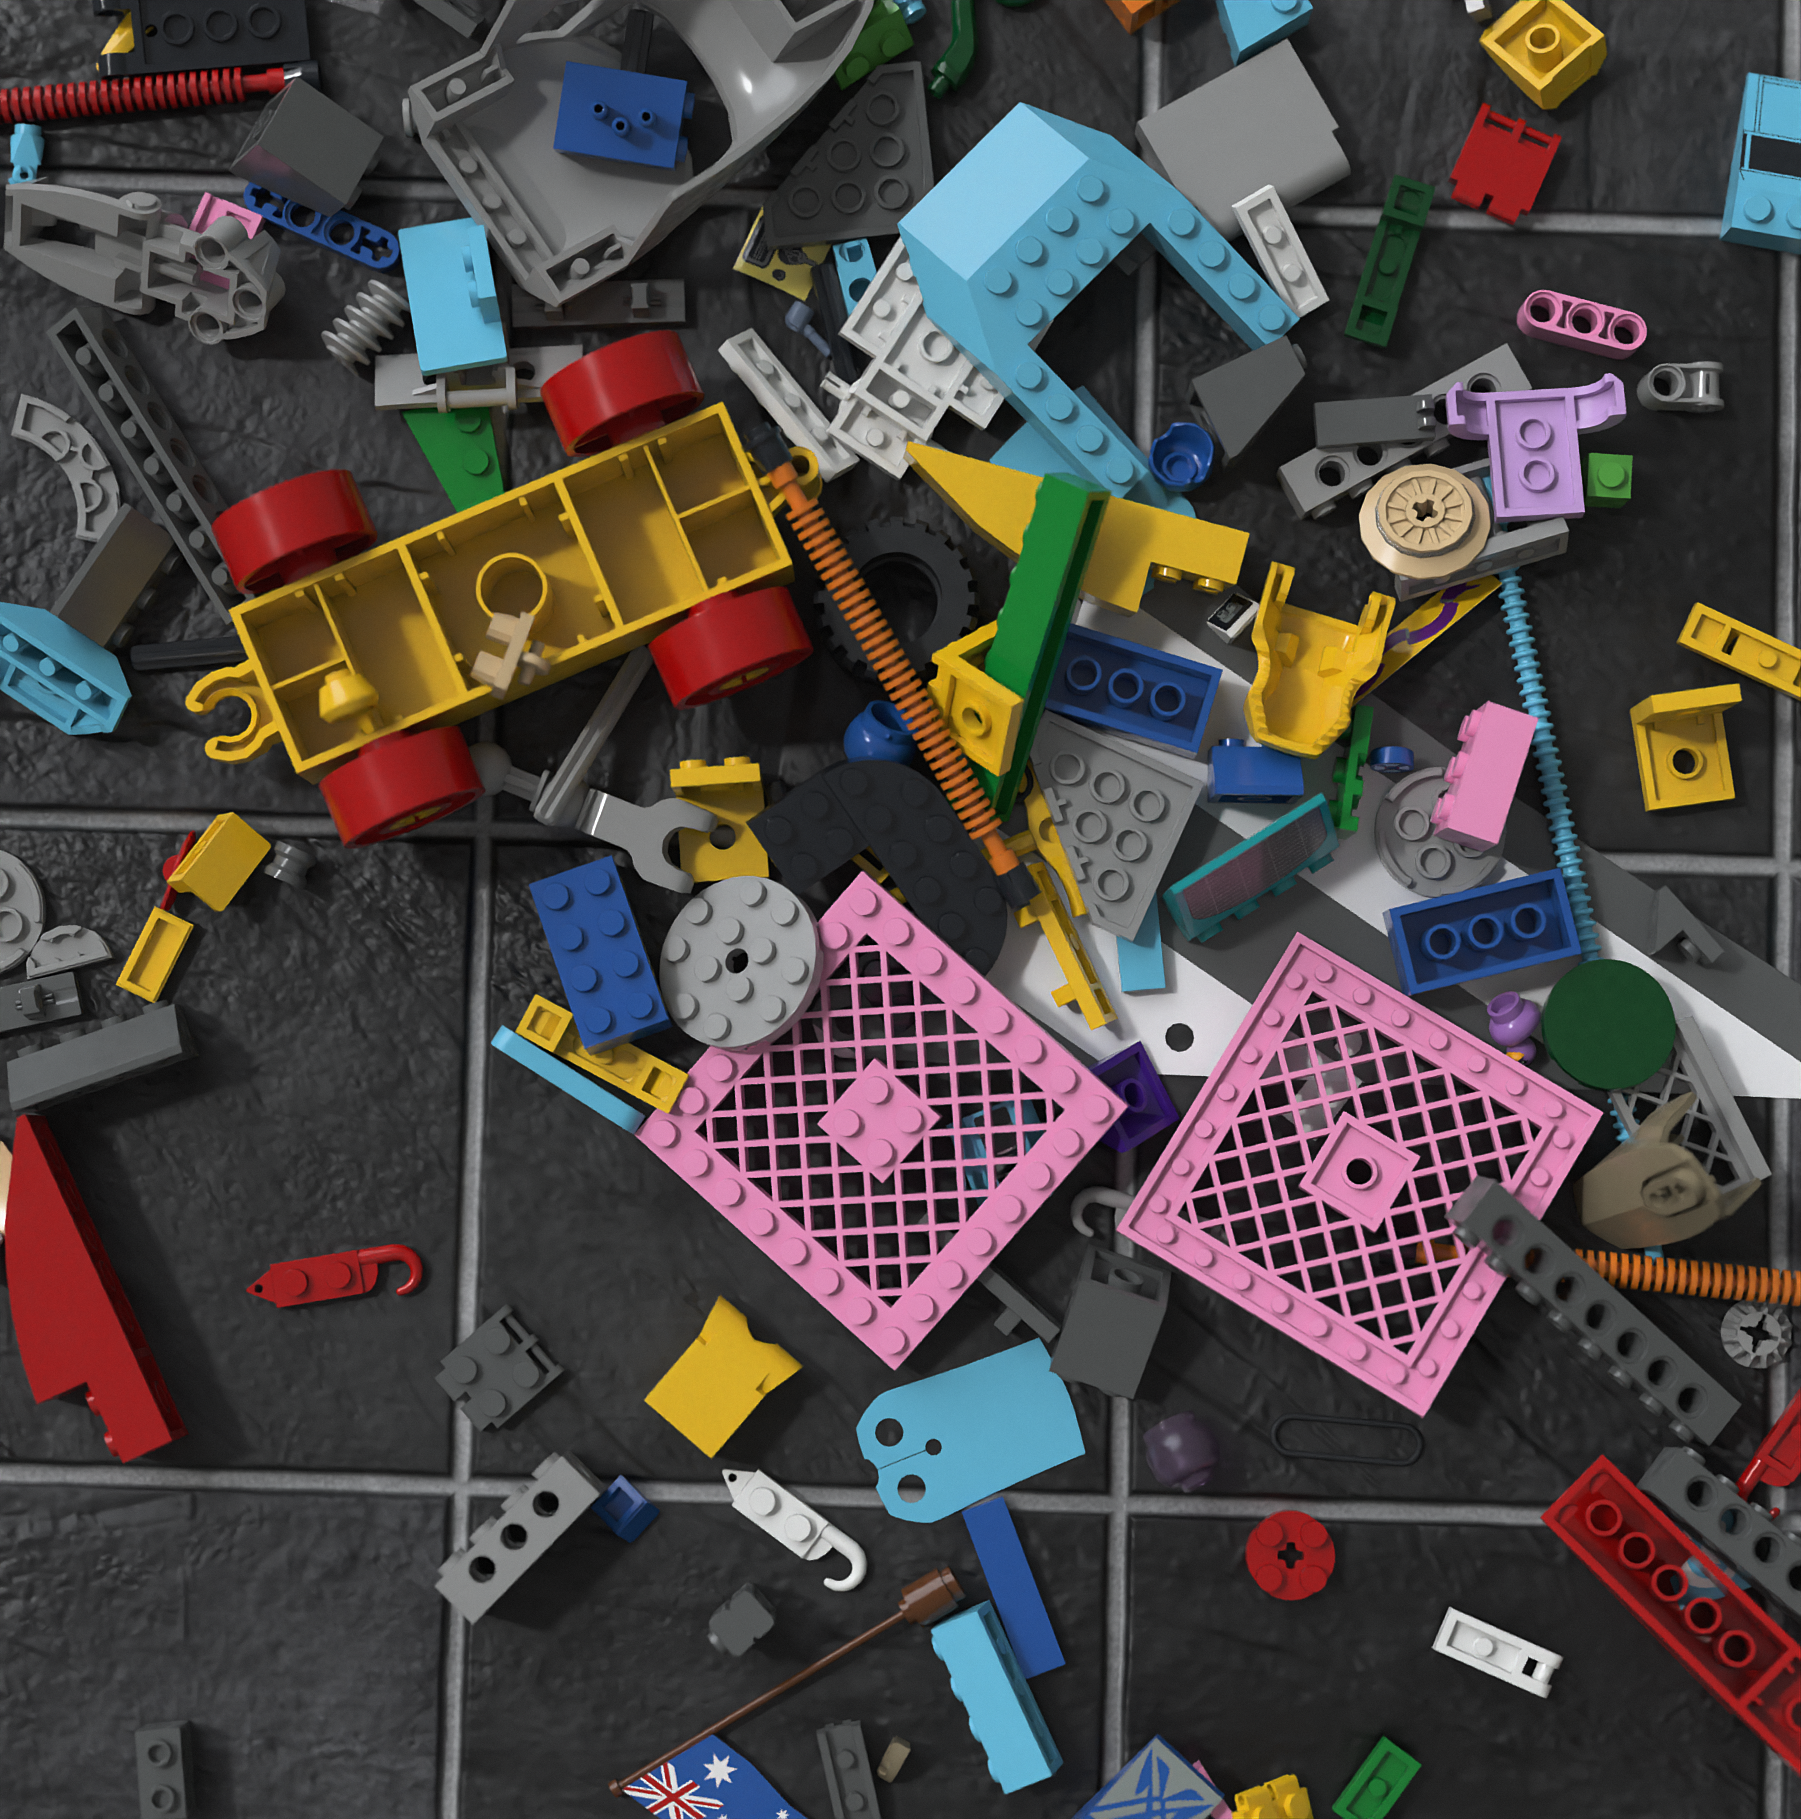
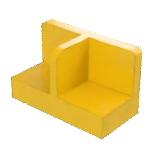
M234 812L217 815L167 880V883L179 893L192 891L214 911L221 912L270 850L271 844Z

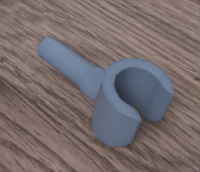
M799 301L794 302L785 317L786 325L791 330L808 338L827 358L831 354L828 343L813 327L808 325L814 315L813 310Z

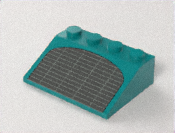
M1320 793L1169 887L1160 899L1187 942L1195 937H1198L1201 943L1205 942L1224 930L1219 922L1234 913L1238 920L1242 919L1261 907L1256 900L1270 890L1277 897L1297 884L1293 877L1297 873L1308 867L1310 872L1314 874L1334 861L1330 853L1340 846L1324 795Z

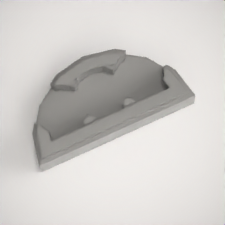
M77 925L58 926L44 933L33 947L31 955L26 962L27 980L53 975L115 957L108 942L95 931Z

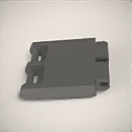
M508 1303L440 1361L445 1369L434 1378L454 1402L467 1392L471 1399L460 1409L480 1432L491 1422L499 1428L565 1370L560 1363L555 1365L536 1343L539 1341L534 1333L529 1335L511 1314L513 1308ZM503 1319L522 1339L523 1342L521 1344L517 1342L501 1323ZM528 1349H530L534 1353V1355L540 1360V1362L546 1367V1369L549 1371L547 1374H545L542 1371V1369L526 1352Z

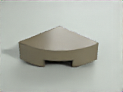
M897 1735L893 1737L876 1770V1776L891 1783L910 1751V1742Z

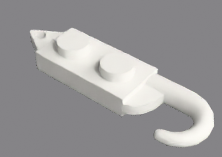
M759 1468L756 1472L733 1469L722 1470L734 1500L732 1506L798 1556L807 1560H814L825 1555L834 1547L851 1561L852 1572L850 1576L842 1581L826 1578L824 1580L826 1587L834 1591L844 1592L854 1589L862 1582L867 1571V1559L858 1543ZM735 1474L737 1476V1479L735 1481H730L729 1475Z

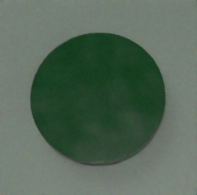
M1600 959L1580 964L1567 972L1555 984L1543 1006L1541 1031L1544 1045L1550 1058L1567 1075L1586 1088L1614 1092L1627 1090L1643 1083L1662 1067L1673 1047L1676 1022L1669 997L1650 974L1628 962Z

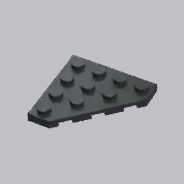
M921 61L878 65L853 99L850 98L831 121L829 128L814 146L811 145L790 171V175L780 187L763 203L767 251L841 244L863 238L870 241L899 238L901 236L897 223L934 188Z

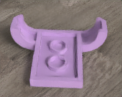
M1607 373L1598 382L1582 387L1489 393L1466 391L1463 389V383L1457 382L1447 392L1445 398L1448 431L1453 436L1462 439L1487 440L1495 523L1553 520L1559 517H1564V519L1583 518L1585 507L1578 435L1608 429L1617 425L1625 418L1626 405L1623 382L1612 373Z

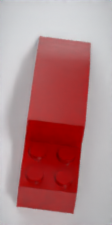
M24 1114L17 1117L4 1224L6 1272L11 1310L24 1368L36 1404L59 1399L88 1385L90 1391L86 1392L87 1402L95 1416H102L108 1432L104 1433L106 1444L114 1457L120 1456L122 1462L125 1463L189 1435L46 1116Z
M1602 1454L1540 1519L1636 1620L1730 1714H1735L1801 1779V1647ZM1689 1559L1725 1596L1716 1600L1699 1597L1686 1603L1682 1610H1680L1677 1600L1685 1595L1689 1584L1686 1573L1681 1569L1682 1565ZM1673 1575L1679 1583L1676 1595L1670 1582V1578Z

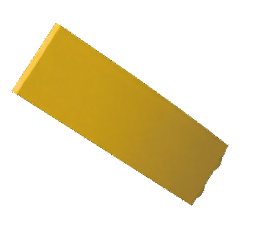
M908 441L903 459L976 534L1008 558L1018 563L1023 547V532L1031 521L1036 504L1035 493L1043 477ZM1110 496L1079 598L1130 618L1138 612L1148 570H1152L1151 578L1176 584V581H1180L1182 578L1194 581L1192 588L1197 591L1218 595V592H1223V590L1236 585L1250 533Z

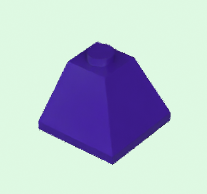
M1141 1041L1087 1067L1129 1104V1107L1099 1139L1104 1144L1124 1153L1180 1119Z

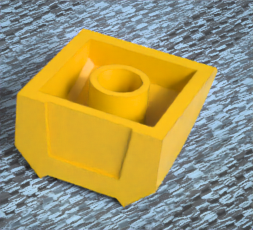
M1519 0L1484 30L1479 40L1499 67L1543 110L1558 108L1565 98L1592 75L1597 74L1607 56L1605 35L1563 0Z

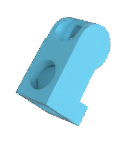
M866 238L832 246L840 289L848 317L877 273Z

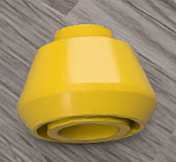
M349 668L326 676L324 678L326 685L319 689L320 716L330 724L344 722L371 711L376 707L379 698L378 692L361 674L352 675Z

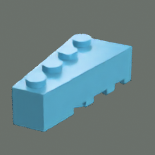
M1215 0L1219 12V20L1223 32L1226 33L1231 49L1230 54L1235 67L1307 25L1313 10L1309 0Z

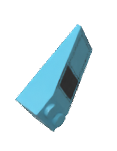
M1755 73L1747 74L1719 240L1801 255L1800 81Z

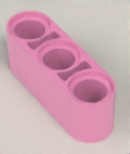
M1549 290L1533 292L1525 300L1517 314L1519 329L1527 336L1612 359L1622 360L1630 357L1643 344L1647 336L1645 321L1633 312ZM1534 305L1544 307L1548 311L1549 321L1545 323L1536 321L1531 316L1530 307ZM1580 316L1587 319L1591 326V332L1587 334L1578 332L1573 327L1572 318ZM1623 327L1627 329L1633 337V343L1629 345L1620 343L1615 338L1614 328Z

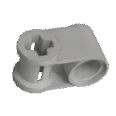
M1719 362L1659 364L1638 383V399L1643 406L1655 411L1686 410L1689 412H1713L1724 409V400L1720 399L1719 374L1723 372V364ZM1654 378L1662 379L1668 384L1669 396H1663L1656 392L1653 386Z

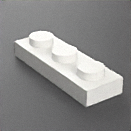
M1268 184L1231 206L1272 290L1299 318L1329 301L1274 186Z

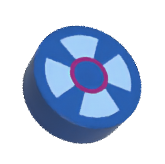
M1397 746L1375 748L1370 752V769L1382 773L1411 771L1414 769V752L1411 749Z

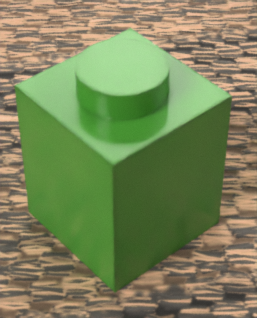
M1588 453L1580 462L1584 506L1621 508L1631 499L1632 455Z

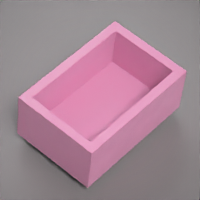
M1489 701L1479 709L1472 710L1470 716L1466 715L1464 717L1457 740L1464 743L1457 757L1452 756L1444 777V781L1450 783L1449 789L1443 799L1438 798L1430 822L1436 824L1433 836L1480 852H1484L1498 844L1539 718Z

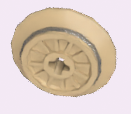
M1434 464L1404 466L1383 476L1366 494L1359 513L1361 540L1372 558L1392 573L1416 580L1445 578L1466 568L1484 549L1491 529L1489 506L1477 485L1454 469ZM1426 512L1432 514V517H1426L1424 521L1417 519V517H1423Z

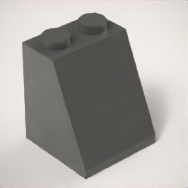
M296 76L267 103L229 171L242 179L328 217H332L343 207L349 210L360 196L362 188L357 184L362 175L368 176L379 162L381 154L376 150L384 136Z
M1287 335L1191 380L1184 399L1197 425L1209 432L1215 445L1214 460L1222 475L1231 471L1297 392L1305 376L1303 370L1307 368L1305 356L1298 344L1291 346Z
M1088 1244L1053 1350L1049 1371L1056 1373L1067 1382H1082L1099 1388L1106 1395L1112 1397L1124 1396L1133 1399L1167 1308L1172 1271Z

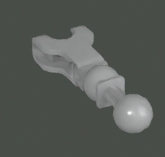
M482 741L468 747L486 789L482 795L483 797L496 795L504 790L531 801L529 811L535 813L536 806L556 773L544 770L540 777L514 767L505 749L493 742ZM582 779L556 824L553 826L564 829L575 827L577 830L620 846L630 853L634 867L642 879L680 893H691L694 877L671 862L668 855L669 841L675 832L684 828L697 829L706 833L712 832L716 829L719 818L712 812L677 798L664 799L651 807L643 808L597 789L589 788Z

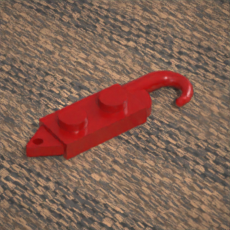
M388 1244L270 1264L271 1269L248 1287L246 1292L276 1303L277 1308L362 1294L372 1290L377 1283L379 1264L402 1261L409 1266L411 1274L409 1281L396 1290V1294L402 1296L411 1293L418 1287L423 1276V1265L420 1257L413 1249L403 1244ZM259 1284L263 1287L261 1293L257 1292L256 1287Z
M1801 1387L1755 1451V1456L1735 1483L1740 1490L1737 1495L1746 1503L1748 1496L1759 1480L1768 1485L1787 1486L1792 1481L1794 1482L1801 1472ZM1777 1507L1769 1511L1773 1516L1772 1521L1780 1514V1509Z

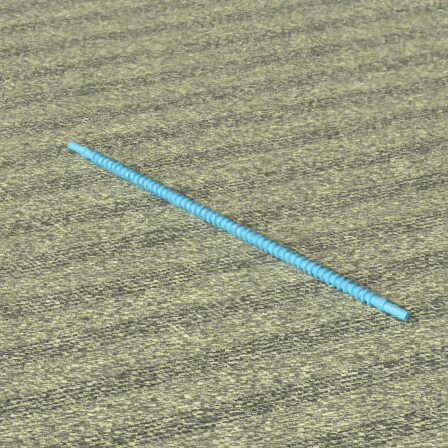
M1489 475L1482 478V481L1493 506L1491 477ZM1509 522L1500 523L1503 531L1508 532L1507 525ZM1519 567L1496 573L1499 574V581L1502 583L1499 586L1502 588V592L1498 594V597L1505 601V604L1501 606V610L1507 611V617L1503 621L1510 624V629L1506 631V634L1513 637L1509 647L1515 648V653L1512 654L1511 658L1518 661V666L1514 667V671L1521 674V678L1517 679V683L1523 685V690L1519 692V695L1526 698V702L1522 704V707L1528 709V715L1539 718L1533 734L1534 739L1531 740L1530 744L1535 745L1537 751L1532 755L1534 758L1539 759V764L1535 766L1536 770H1541L1542 776L1538 778V781L1543 782L1545 788L1541 789L1540 792L1547 796V801L1543 802V805L1549 807L1550 813L1546 814V818L1551 819L1553 823L1548 829L1555 833V838L1551 839V842L1557 844L1558 850L1554 851V855L1559 856L1561 861L1556 866L1563 870L1562 876L1566 883L1565 888L1582 954H1579L1582 957V961L1578 963L1579 966L1589 961L1604 958L1598 956V951L1602 949V946L1595 943V939L1599 937V934L1594 933L1592 927L1597 922L1590 919V914L1594 912V909L1587 906L1591 896L1585 895L1584 889H1587L1589 885L1582 882V877L1586 875V872L1580 871L1579 865L1583 863V859L1576 856V852L1580 851L1581 848L1574 845V840L1578 838V835L1572 834L1571 828L1575 826V822L1568 819V815H1571L1573 811L1566 808V803L1570 801V798L1563 795L1567 785L1561 784L1560 779L1565 774L1558 771V766L1562 764V761L1555 758V754L1559 752V749L1553 747L1552 742L1557 738L1555 735L1550 734V729L1554 727V724L1547 721V717L1551 715V712L1546 711L1544 705L1549 701L1547 698L1542 697V692L1546 691V688L1539 684V680L1543 679V675L1538 674L1536 668L1540 667L1541 664L1534 660V656L1538 654V651L1531 647V644L1535 642V638L1529 637V631L1533 627L1526 624V619L1530 617V614L1524 613L1523 607L1527 605V601L1521 600V595L1524 594L1525 590L1518 587L1522 577L1516 576L1515 571L1519 569ZM1622 1093L1625 1101L1627 1102L1628 1095ZM1609 1098L1607 1102L1609 1104H1613L1611 1099ZM1635 1106L1633 1108L1632 1115L1634 1112L1637 1111V1108ZM1614 1107L1610 1115L1616 1116L1617 1122L1613 1124V1128L1619 1129L1620 1134L1615 1139L1623 1143L1629 1135ZM1635 1119L1636 1123L1639 1124V1119ZM1661 1245L1644 1247L1645 1255L1652 1257V1265H1654L1655 1257H1663L1665 1266Z

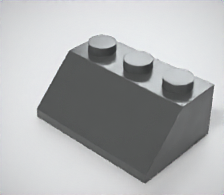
M124 503L50 612L107 651L113 653L116 647L122 648L129 641L135 630V627L132 625L141 610L147 612L152 607L159 595V590L156 588L165 575L171 576L175 573L184 555L171 534L127 503Z

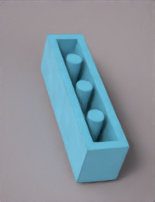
M990 1600L944 1618L931 1629L933 1648L939 1659L945 1661L952 1676V1690L956 1698L964 1702L969 1713L971 1732L978 1742H982L989 1757L988 1768L992 1778L997 1783H1000L1005 1794H1008L1052 1776L1064 1762Z

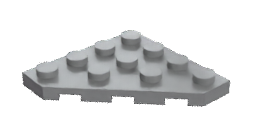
M1045 709L1036 732L1029 760L1092 925L1124 940L1133 942L1204 782Z

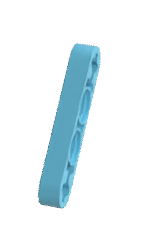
M504 1025L500 1027L491 1041V1044L633 1135L646 1117Z

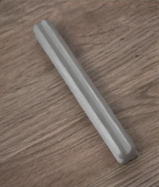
M643 645L632 650L536 806L534 817L539 822L547 826L556 824L653 664L654 659L649 648Z

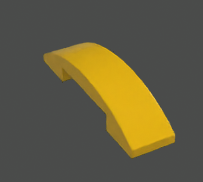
M537 994L533 997L515 1033L667 1114H670L690 1076L630 1043L590 1056L584 1049L573 1014Z

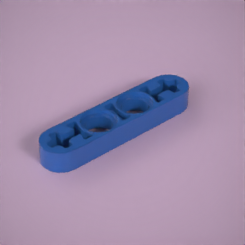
M249 182L245 188L244 202L248 209L262 215L265 222L375 272H390L401 262L400 245L395 236L386 230L342 210H339L332 217L315 211V219L311 225L298 227L293 224L292 215L296 208L303 205L290 199L286 203L285 197L270 191L274 200L284 204L282 218L280 219L277 218L281 214L278 207L265 203L262 209L259 208L255 195L257 193L265 194L267 189L252 182ZM340 223L350 224L354 228L353 239L345 245L335 244L331 240L332 229ZM364 232L369 233L365 237L367 242L376 247H381L384 242H388L387 247L392 255L389 258L382 256L379 262L375 261L376 256L373 251L362 246ZM361 246L360 254L355 253Z

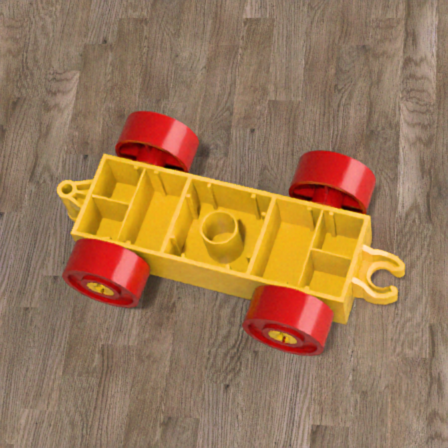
M671 330L654 331L610 344L562 368L542 385L540 389L541 397L565 453L570 457L594 456L364 553L362 552L376 541L378 533L351 471L346 469L315 472L282 482L244 499L222 513L213 522L211 530L237 591L242 594L271 592L229 609L249 659L235 668L225 667L211 672L196 682L186 697V707L200 716L210 713L220 701L229 697H238L245 700L251 709V723L246 731L237 736L229 737L222 735L210 739L205 744L206 754L215 761L235 765L253 761L268 752L272 745L283 741L296 773L313 785L319 783V788L346 849H355L380 843L433 823L467 806L485 793V786L460 728L454 725L650 643L649 650L676 710L691 709L732 696L783 673L809 657L813 653L814 648L787 587H784L795 581L793 563L773 519L788 504V501L780 488H774L768 475H762L750 453L743 452L742 445L723 402L685 417L702 403L705 395L677 332ZM797 446L788 449L793 457L790 462L798 474L795 480L808 502L814 498L818 499L822 492L823 482L819 473L817 457L806 447ZM523 611L535 617L522 651L528 652L533 640L544 643L545 648L541 658L551 664L548 675L534 674L530 686H525L517 682L522 669L516 666L502 700L490 695L492 687L471 677V673L480 651L500 659H504L508 646L485 638L494 613L511 615L519 619ZM349 668L352 675L361 674L378 692L377 705L371 711L358 717L330 724L320 716L319 689L326 685L324 679L326 676Z

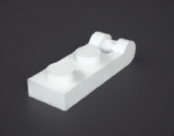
M1451 1607L1448 1608L1432 1646L1434 1650L1546 1699L1552 1687L1548 1683L1554 1668L1559 1670L1564 1658L1557 1653ZM1528 1657L1538 1661L1532 1676L1522 1673Z

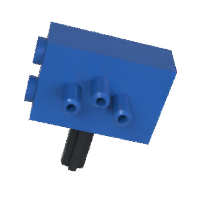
M640 9L629 11L620 70L566 61L553 146L556 152L676 172L677 162L685 163L689 137L681 135L684 118L692 119L695 93L688 92L689 84L687 81L646 74L654 22L653 13Z

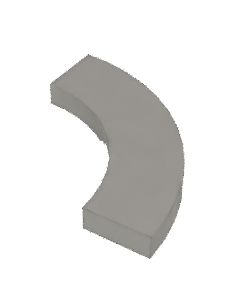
M21 394L11 436L42 449L62 467L72 483L77 502L78 526L76 538L97 544L123 506L119 482L107 455L93 436L70 415L52 404Z

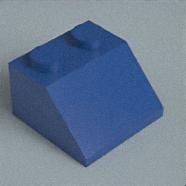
M1220 739L1218 740V746H1211L1208 750L1207 803L1295 804L1304 795L1301 758L1298 756L1283 753L1264 745L1262 747H1245V740Z

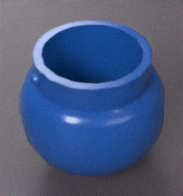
M875 700L870 702L865 711L857 714L849 724L844 735V751L847 758L871 756L898 761L910 766L917 752V740L913 739L912 734L917 732L918 728L908 730L906 725L913 721L911 717L903 721L900 715L907 711L905 708L897 711L894 706L895 703Z

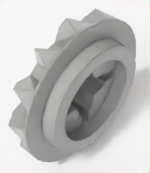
M1756 1298L1752 1302L1742 1300L1732 1306L1726 1313L1721 1326V1339L1726 1352L1737 1363L1749 1368H1767L1783 1360L1784 1354L1792 1345V1324L1784 1313V1309L1776 1304H1769L1767 1299L1764 1303L1757 1302ZM1762 1319L1763 1330L1769 1332V1335L1774 1337L1773 1340H1759L1757 1346L1752 1345L1753 1337L1746 1334L1747 1332L1740 1330L1741 1326L1747 1328L1748 1326L1756 1327L1758 1321Z

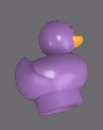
M1508 991L1501 993L1493 998L1487 1006V1012L1491 1017L1489 1022L1491 1038L1499 1045L1507 1046L1505 1055L1524 1066L1528 1065L1535 1059L1537 1053L1536 1045L1529 1036L1539 1025L1541 1012L1531 1000L1520 998L1516 992Z

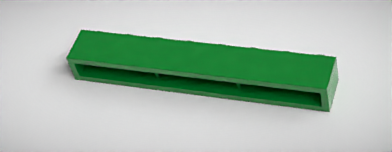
M1069 472L1045 473L1043 480L1037 487L1035 493L1036 504L1031 521L1023 532V547L1020 557L1010 575L1009 593L1005 606L997 617L998 629L993 645L987 652L984 660V674L1024 699L1011 768L1008 772L998 777L964 753L958 756L957 759L958 761L965 757L968 762L967 765L961 768L962 771L969 767L973 770L974 773L967 778L968 780L977 777L979 784L973 787V790L982 787L985 791V794L978 799L989 798L991 803L984 809L987 810L994 807L997 812L990 817V820L999 817L1002 822H1006L1010 819L1112 492ZM974 710L976 718L982 723L980 715ZM950 787L947 790L948 792H950L953 789L952 787ZM946 796V801L949 803L951 808L954 809L951 804L957 801L958 798L956 797L952 800H948ZM962 807L956 811L961 812L964 808Z

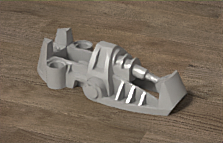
M48 177L16 184H6L4 249L49 280L92 301L133 315H143L153 311L156 306V298L175 304V316L188 321L192 335L204 344L213 345L219 343L222 339H236L264 330L272 308L284 297L286 291L285 283L276 272L282 250L266 230L250 239L248 238L245 226L239 220L231 216H221L201 234L189 230L183 216L163 210L161 200L145 192H132L122 196L120 199H115L82 189L48 185ZM58 219L79 224L82 230L95 232V249L38 239L37 236L44 226H54L57 224ZM205 270L230 279L229 290L200 280V275Z

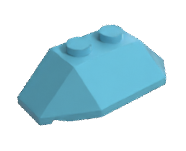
M0 602V690L68 735L97 732L109 733L116 730L132 696L117 657L45 609Z

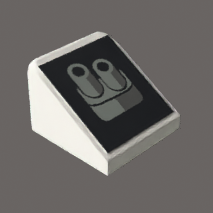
M1234 593L1209 617L1206 623L1226 644H1231L1256 618L1259 604L1243 595Z

